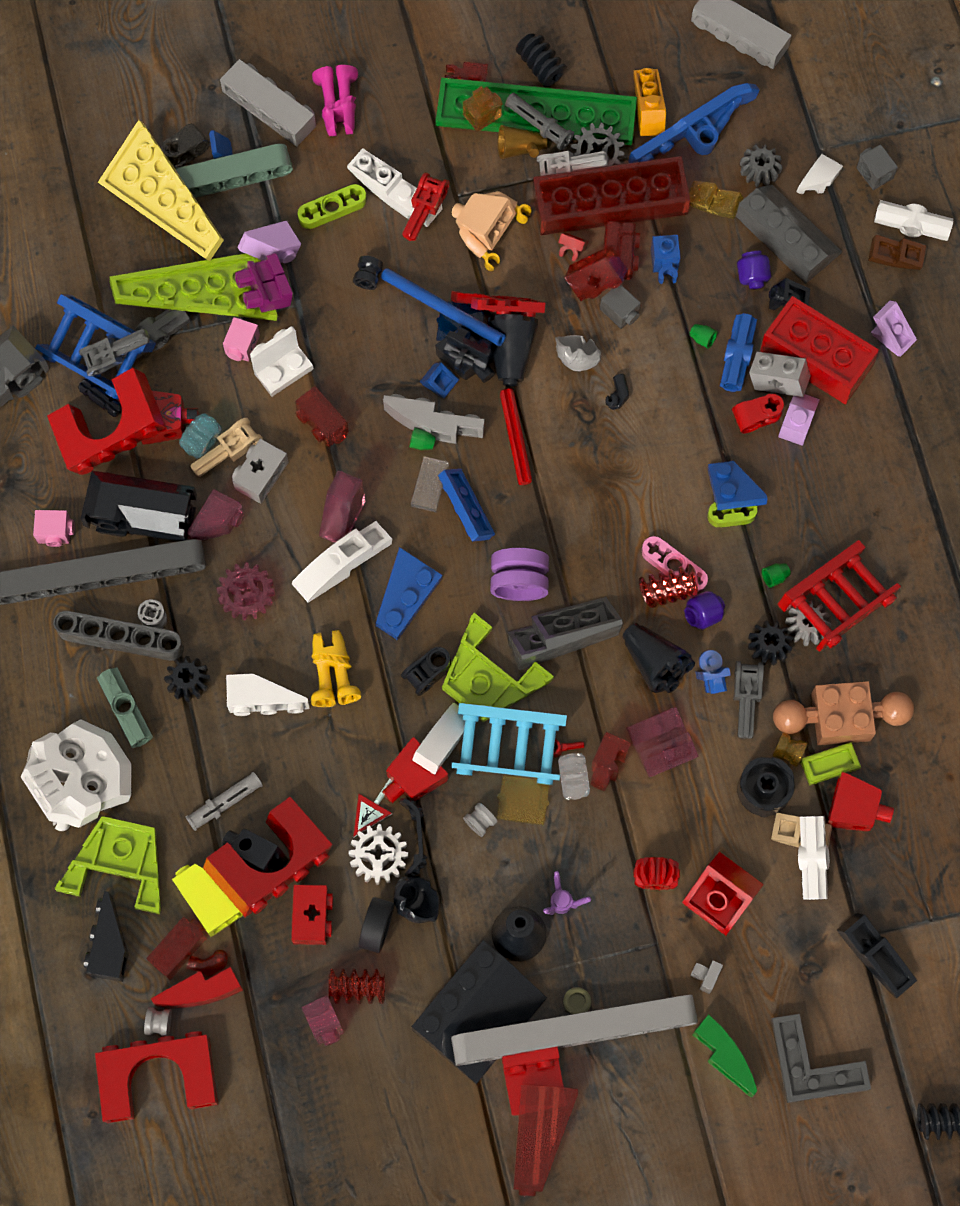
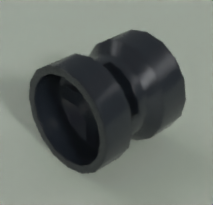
M361 256L357 264L359 270L354 274L353 283L360 288L374 290L379 282L378 274L382 272L383 262L372 256Z

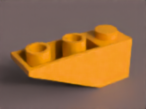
M643 68L641 70H634L640 136L659 135L665 131L666 107L658 69Z

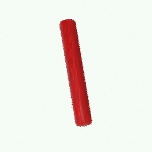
M511 388L503 389L500 391V398L518 484L528 485L532 482V476L514 390Z

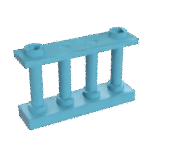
M459 703L458 714L463 715L462 720H465L460 763L452 762L451 768H457L456 774L472 776L473 770L535 777L537 778V783L553 785V780H560V775L551 774L556 731H559V726H566L567 715ZM479 717L490 718L489 723H492L487 766L471 765L475 724L479 722ZM506 720L517 721L516 726L519 727L514 769L498 768L502 726L505 725ZM533 723L543 724V729L545 730L541 773L525 771L529 728H532Z

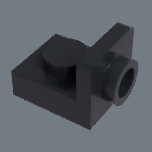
M787 278L783 279L769 291V309L774 311L780 306L785 307L792 296L809 306L810 288Z

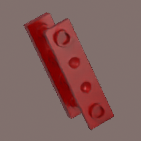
M859 540L787 591L777 604L783 612L792 606L794 609L798 608L824 637L816 647L819 652L827 646L832 649L843 639L841 636L882 605L884 608H887L897 599L895 594L901 586L896 583L888 590L882 586L861 562L862 558L860 555L866 547ZM847 566L849 569L853 568L878 596L871 603H868L843 576V569ZM828 580L831 582L835 581L860 611L850 617L824 588L826 586L824 583ZM810 593L813 596L817 595L842 624L832 631L806 602V596Z

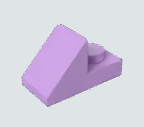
M889 301L873 317L877 326L871 331L872 335L897 356L901 357L917 340L897 302Z

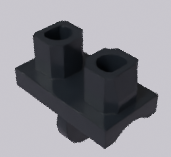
M462 327L456 332L450 330L446 336L447 340L443 352L456 360L454 368L460 370L465 364L484 372L488 366L492 342L483 338L478 343L470 340L471 334L469 331Z

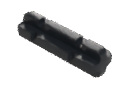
M83 379L78 385V389L82 394L89 396L90 400L103 410H107V413L113 417H117L122 412L119 402L112 400V397L108 396L98 386H94V383L90 380Z

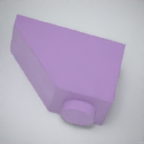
M283 221L244 232L238 249L262 261L266 260L267 255L276 253L280 263H289L295 259L301 243L288 222Z
M804 394V397L793 396L778 437L803 445L820 399Z

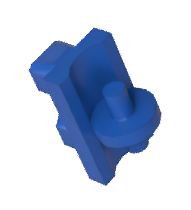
M714 650L704 651L699 657V666L703 671H695L696 678L704 681L706 693L715 694L727 691L725 676H730L729 667L722 666V657L718 652Z

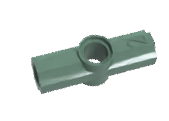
M117 667L110 668L102 672L97 677V680L131 747H140L148 743L153 736ZM130 703L131 708L127 712L118 711L120 705Z

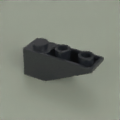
M104 891L103 898H99L97 901L96 914H99L97 925H93L91 928L90 941H93L91 952H87L85 955L84 968L87 969L86 973L90 977L123 982L129 954L113 897L108 891Z

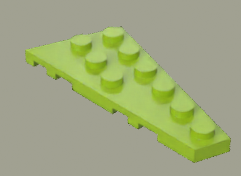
M246 253L211 259L210 261L204 260L110 276L109 282L115 304L277 321L278 317L276 310L261 313L259 307L246 308L243 292L251 291L252 288L247 286L239 289L235 281V272L246 269L248 261H253L254 263L261 261Z

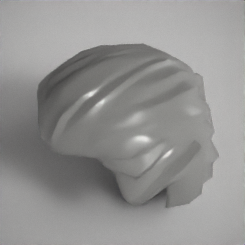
M579 335L558 336L555 338L558 357L565 366L573 371L591 369L602 358L601 351L592 339H589L586 343L584 337Z

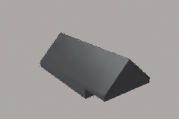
M607 597L531 616L532 626L509 631L508 637L518 670L520 671L531 667L534 662L540 664L618 636L623 623Z

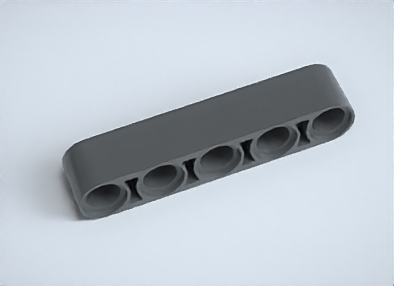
M71 611L59 612L53 621L58 635L63 640L169 661L179 659L184 652V646L179 635L171 630ZM73 622L71 629L61 630L64 623ZM91 627H99V631L95 635H87ZM116 632H125L121 640H113ZM142 637H151V640L148 644H138L139 640ZM170 641L177 642L174 649H164L166 643Z

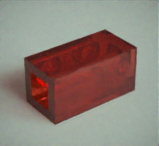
M316 386L295 401L296 416L303 424L308 423L311 426V432L318 442L324 441L330 447L334 443L339 444L346 438L349 432L347 421Z
M183 916L146 959L166 978L171 980L207 939L202 933L205 928L194 918L189 922Z

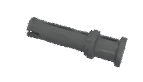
M516 93L510 94L507 98L505 106L539 129L543 138L552 140L560 150L565 149L574 136L572 130L563 128L554 117H546L517 96Z

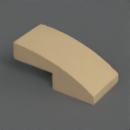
M776 813L771 839L795 847L801 846L800 817ZM825 824V839L828 847L832 831L831 824Z

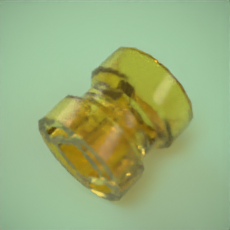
M783 732L772 757L780 760L785 758L789 761L790 765L798 767L808 743L802 740H792L789 734Z

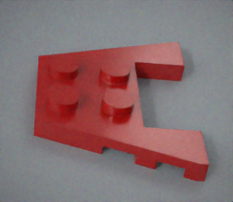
M452 291L451 293L452 302L471 304V308L476 310H489L501 315L511 314L513 311L515 314L528 317H536V313H545V302L531 298L491 296L480 293L470 294L459 291Z

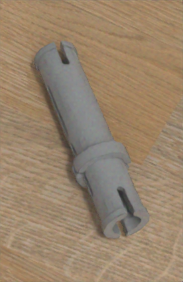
M252 772L213 800H206L204 806L185 818L193 830L196 831L214 817L216 819L221 817L220 813L263 785L257 775Z

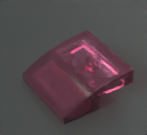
M677 707L670 708L626 727L648 777L655 776L699 757L689 732H686Z

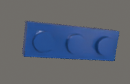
M462 469L443 470L438 477L454 506L455 512L459 515L467 535L472 542L489 540L495 533Z

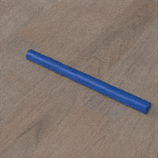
M389 268L382 272V280L497 346H501L504 343L505 335Z

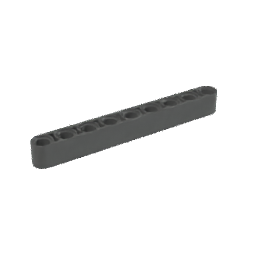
M192 539L0 572V605L201 571L206 568L203 543L201 540Z

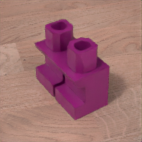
M276 253L267 255L264 261L257 263L248 261L246 269L235 272V281L239 289L247 286L252 288L251 291L243 292V300L247 309L259 307L262 313L291 306L293 293Z

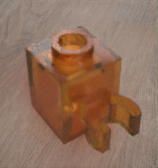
M481 86L473 91V96L463 101V115L473 128L479 132L501 117V107L503 104L496 93H492L488 87L483 89Z

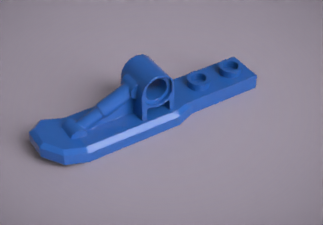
M750 83L732 86L683 117L672 127L632 151L628 160L629 164L633 169L639 165L644 167L653 161L655 155L660 152L662 154L667 153L674 147V143L683 138L687 139L698 154H710L716 145L718 136L730 120L734 110L739 105L747 104L756 99L760 91L755 84ZM706 137L711 143H704L700 138Z

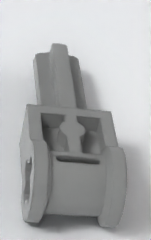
M570 151L536 157L540 165L541 175L538 180L542 184L576 178L575 171L608 165V156L605 151L574 157Z

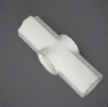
M880 200L874 222L898 228L902 234L909 237L925 235L947 241L952 229L953 218L929 213L925 207L919 204L902 206Z
M825 816L800 817L801 846H799L798 861L799 868L802 870L803 899H828L827 870L829 869L830 858L829 848L826 845Z

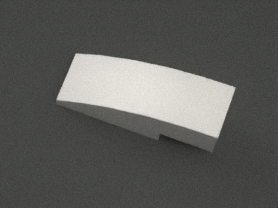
M452 703L418 747L412 759L434 775L464 734L465 720H462L463 715L458 714L457 704Z

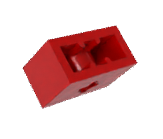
M294 885L291 938L293 944L326 945L327 937H332V921H327L328 910H333V893H328L327 885ZM311 909H316L317 914L320 915L315 916L314 921H310L309 916L306 915L311 914Z

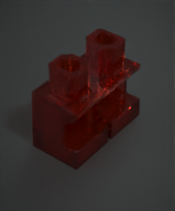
M608 732L605 733L592 762L591 771L594 773L591 778V786L605 792L610 780L616 782L618 774L616 761L619 760L625 763L630 750V742Z

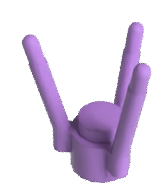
M555 871V892L551 897V907L545 908L543 912L553 915L555 912L564 914L571 908L576 909L578 906L590 902L591 897L588 896L574 901L568 891L562 890L559 872Z

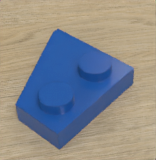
M734 461L708 464V474L717 510L767 504V495Z

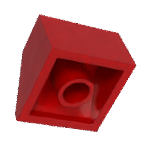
M719 852L706 867L682 903L726 936L764 884Z

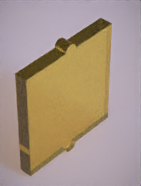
M503 775L501 792L497 795L499 800L497 819L544 826L546 807L549 806V801L547 800L549 784L537 783V779Z

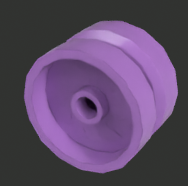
M508 548L496 551L491 555V569L495 573L491 577L490 591L492 595L513 601L538 600L548 595L549 580L544 576L549 572V556L546 553L529 548Z

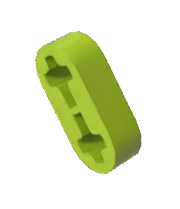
M714 502L708 510L707 518L709 523L715 527L746 525L754 521L757 514V506L746 507L747 510H751L748 516H744L743 512H739L741 508L720 510L723 514H730H725L723 519H719L717 515H714L717 510L716 503Z

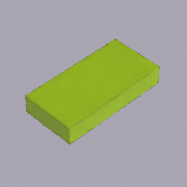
M851 742L800 760L809 786L840 776L841 772L849 773L861 768Z

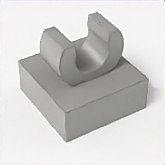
M712 961L709 968L699 963L695 964L691 976L703 981L699 990L708 994L711 993L722 969V964Z

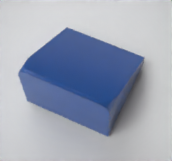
M214 130L210 131L213 159L233 155L231 141Z
M440 362L433 364L420 383L444 399L459 379Z

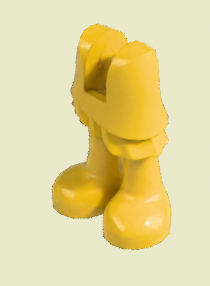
M340 630L332 631V645L334 646L325 647L321 632L313 635L312 659L313 663L317 665L319 690L311 696V705L332 707L336 704L331 683L330 667L335 670L338 703L346 705L361 699L359 688L351 686L348 679L347 670L352 666L348 662L350 658Z

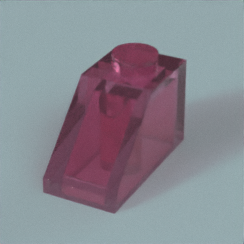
M213 489L187 532L189 540L198 539L205 541L230 534L234 527L237 528L244 517L241 503Z

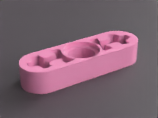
M649 537L644 541L642 556L646 561L691 594H699L705 590L708 577L704 570L659 537ZM655 545L659 546L658 552H659L661 555H659V554L656 553V552H654L653 554H650V553H649V549H650L649 546H650V547H654ZM665 552L669 553L664 558L663 563H661V557L665 555ZM677 559L681 562L682 568L679 571H671L667 566L668 561ZM686 568H689V576L685 574L684 579H682L681 576L685 573ZM698 576L701 578L699 582L701 585L696 583L693 586L690 584V577L696 578Z

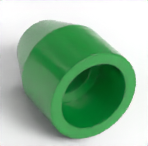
M694 324L690 330V336L694 341L707 349L714 344L718 334L717 330L702 324Z
M414 427L409 447L418 450L433 449L436 437L423 429Z
M775 563L762 569L763 580L769 588L783 583L791 575L790 568L786 563Z

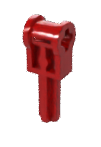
M427 172L422 175L411 199L412 207L415 209L402 233V236L408 241H415L429 213L436 215L448 193L449 180L444 179L442 181L430 177V174Z

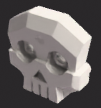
M79 720L72 723L59 734L49 733L32 742L21 778L48 820L53 821V826L56 825V830L65 831L70 825L79 828L98 818L100 811L129 801L131 797V762L111 733L86 721ZM66 753H72L74 758L67 757ZM92 785L96 788V790L91 791L87 788V786Z

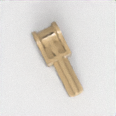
M248 418L240 419L230 429L218 436L217 440L220 444L192 463L191 468L198 477H201L228 457L233 462L246 454L253 444L256 445L260 439L263 440V437L260 434H256L252 429Z

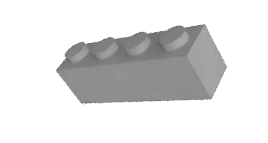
M699 0L693 8L691 22L699 29H705L714 34L718 40L726 41L739 52L755 58L761 65L774 69L789 48L791 34L732 0Z
M239 59L220 79L223 93L296 147L316 127L315 114L309 106H302L290 92H283L271 78H264L260 75L252 64H246Z

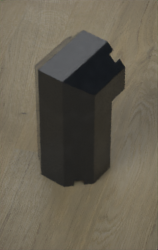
M92 470L80 520L83 526L90 528L91 524L97 526L96 531L101 534L124 537L127 531H129L130 535L136 534L173 541L188 540L187 536H190L192 532L196 507H193L191 500H196L197 493L193 486Z

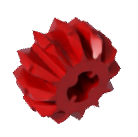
M664 857L640 858L636 860L633 877L635 878V885L642 889L659 891L674 889L677 887L680 878L679 863L671 858Z

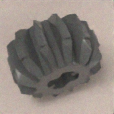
M755 144L752 150L747 149L744 152V157L740 160V167H742L740 171L741 176H747V183L754 181L756 188L760 183L767 186L770 184V181L775 182L778 179V174L782 171L781 156L775 155V148L767 150L765 144L760 149Z

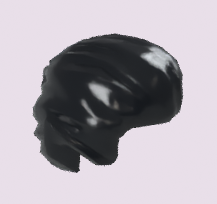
M406 876L399 879L394 890V905L399 915L414 923L435 922L437 920L440 899L438 891L431 887L430 881L420 878V876Z

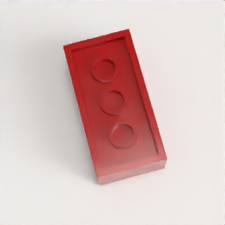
M792 296L764 334L760 352L806 359L811 375L809 382L846 405L874 366L879 349Z

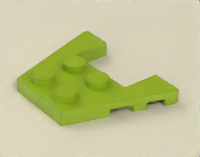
M473 613L447 673L442 690L458 703L508 708L549 684L554 679V676L537 662H534L518 682L515 681L476 649L492 631V626ZM479 717V720L482 722H485L488 719H490L486 717Z
M102 816L82 845L83 848L75 860L69 865L68 871L62 880H59L55 890L81 897L89 869L141 881L135 909L160 914L156 829Z

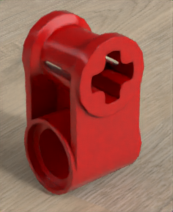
M772 393L741 402L732 408V412L740 432L746 434L777 422L781 418L784 403L780 396Z

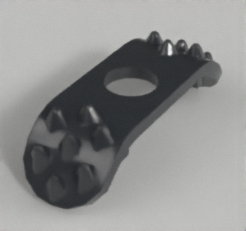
M401 798L399 803L409 810L411 819L417 821L419 854L414 855L413 865L405 873V876L411 877L420 874V869L427 865L426 859L428 857L424 855L421 825V819L424 817L422 808L414 804V800Z

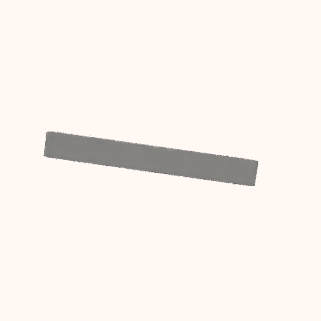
M684 995L454 1035L451 1037L456 1066L502 1059L503 1056L551 1047H558L559 1049L697 1024L698 1019L693 995Z

